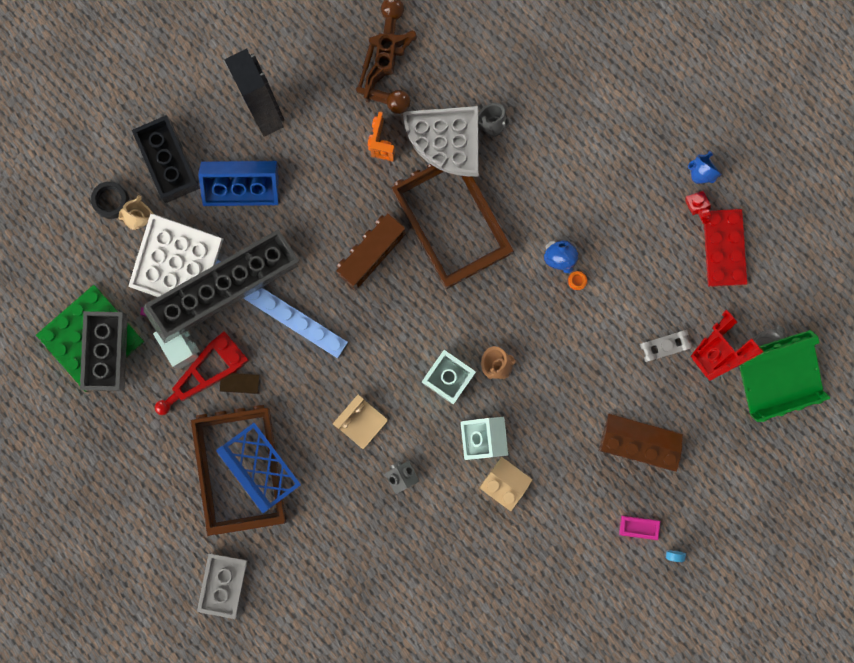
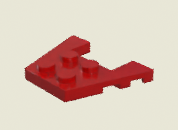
M725 310L722 314L723 319L720 323H715L712 327L714 331L708 339L705 337L690 356L710 381L763 353L762 349L752 338L737 351L727 342L723 335L738 323L728 310Z

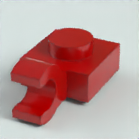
M704 191L686 196L685 201L692 215L698 214L703 224L710 222L709 216H711L709 210L711 209V204Z

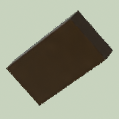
M232 373L220 380V392L259 394L260 375Z

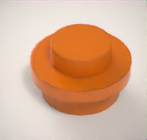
M575 271L568 277V284L573 290H582L587 284V277L584 273Z

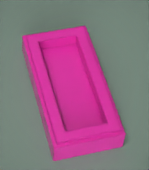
M621 516L619 535L658 540L661 521Z

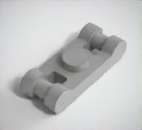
M683 330L640 344L641 350H644L645 362L693 348L692 343H689L687 337L689 335L688 331ZM680 338L682 345L677 347L675 339ZM652 346L656 347L657 353H652Z

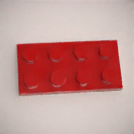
M742 209L709 210L711 216H709L710 222L704 224L708 287L747 285Z

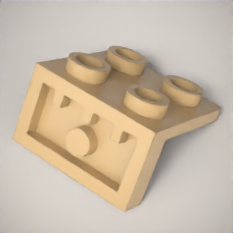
M357 395L333 425L364 449L388 420L361 396Z

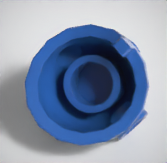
M711 151L706 155H698L695 160L689 163L688 168L691 170L693 182L697 184L714 183L722 175L709 159L713 156Z
M564 240L552 244L544 254V261L548 266L563 270L564 273L572 272L578 260L576 248L570 242Z

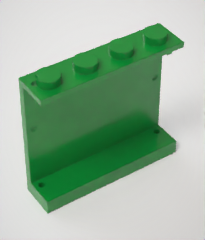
M811 330L759 346L763 353L739 365L749 413L756 422H765L769 418L784 416L788 412L802 410L807 406L821 404L825 400L830 399V396L823 391L815 345L819 344V338Z

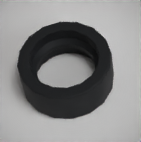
M112 181L100 183L91 194L93 209L107 219L118 218L123 205L130 200L127 191L121 185ZM109 189L117 191L121 196L120 206L113 211L104 210L99 203L101 194Z

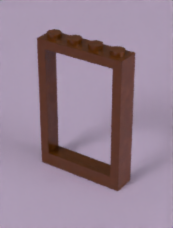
M429 164L427 169L413 172L410 178L396 181L392 187V192L445 289H448L510 256L514 251L472 176H461L500 248L447 276L403 196V193L444 172Z
M264 405L253 406V410L246 411L245 408L234 409V413L227 414L226 411L215 412V416L208 417L207 414L196 415V419L191 420L207 536L287 523L283 499L276 504L277 513L216 522L203 427L263 417L266 439L276 451L270 408H265ZM272 453L271 459H276ZM271 461V473L279 474L278 462ZM272 475L273 487L279 488L280 476ZM274 489L275 499H277L278 490Z

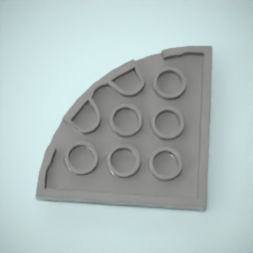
M478 106L406 111L403 113L408 138L414 149L425 161L451 174L469 177L479 176Z

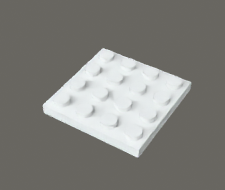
M150 214L128 287L156 297L163 295L216 265L223 238L155 214Z

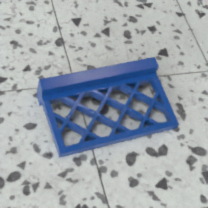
M255 423L216 450L263 514L301 485ZM253 428L258 433L257 443L246 441L247 433ZM234 442L243 443L242 453H232L229 446ZM245 443L257 445L255 456L244 455ZM259 445L267 446L270 449L269 458L257 457ZM272 453L276 459H271ZM235 456L241 457L240 462ZM243 457L255 459L253 470L244 469L242 466ZM257 459L268 460L267 472L255 471ZM271 461L279 462L282 465L281 474L269 472ZM283 469H285L288 475L283 474ZM247 472H253L252 478ZM255 473L266 474L265 486L256 485L254 482ZM269 475L280 476L279 488L267 486ZM282 476L290 477L295 485L290 489L281 488ZM259 487L264 488V494L259 489ZM267 488L278 490L277 499L271 503L265 497ZM280 490L286 491L280 495Z

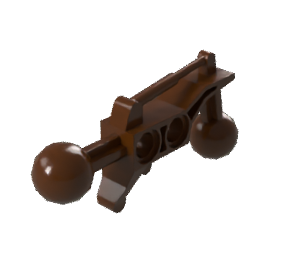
M384 0L381 5V13L386 18L384 34L379 33V35L369 38L370 44L356 91L364 95L366 102L369 103L370 99L387 104L391 112L402 114L408 110L411 102L406 92L395 90L387 93L374 88L376 83L385 75L394 74L396 56H403L405 48L417 39V35L413 30L402 35H395L396 20L402 17L404 4L401 0ZM385 43H392L391 47L383 48ZM374 47H377L375 65L366 77L365 88H362ZM383 61H390L386 67L381 66Z

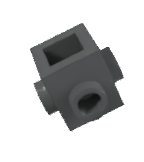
M399 461L391 465V470L385 473L395 494L419 482L409 461L403 464Z

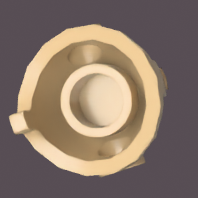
M138 195L136 199L128 201L123 205L119 212V220H123L130 229L137 230L147 225L150 214L153 213L141 201V196Z

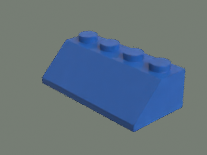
M277 161L201 162L198 176L203 206L278 205Z

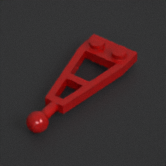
M223 331L206 346L174 385L172 390L175 393L166 400H160L155 404L156 413L166 415L170 411V406L179 398L181 401H185L219 382L221 379L235 373L249 361L228 334ZM215 349L229 368L205 380L197 369ZM193 375L200 384L183 393L181 388Z

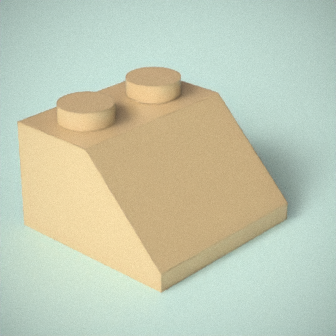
M501 456L479 488L509 511H512L532 479Z

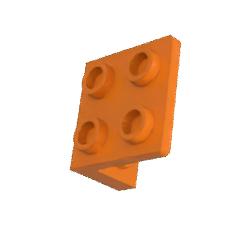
M378 112V116L373 118V135H369L368 150L371 151L372 157L394 162V145L385 140L379 142L384 119L383 112Z

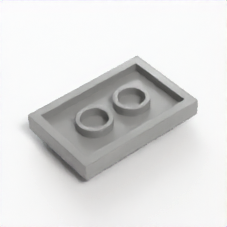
M213 553L208 554L197 612L236 619L248 560Z

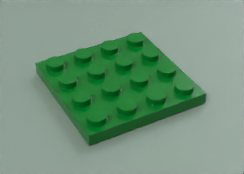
M96 285L91 286L36 334L38 339L79 386L81 377L83 311L118 312ZM127 323L126 358L145 342L129 323Z

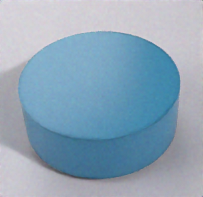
M667 550L666 559L674 562H684L686 553Z

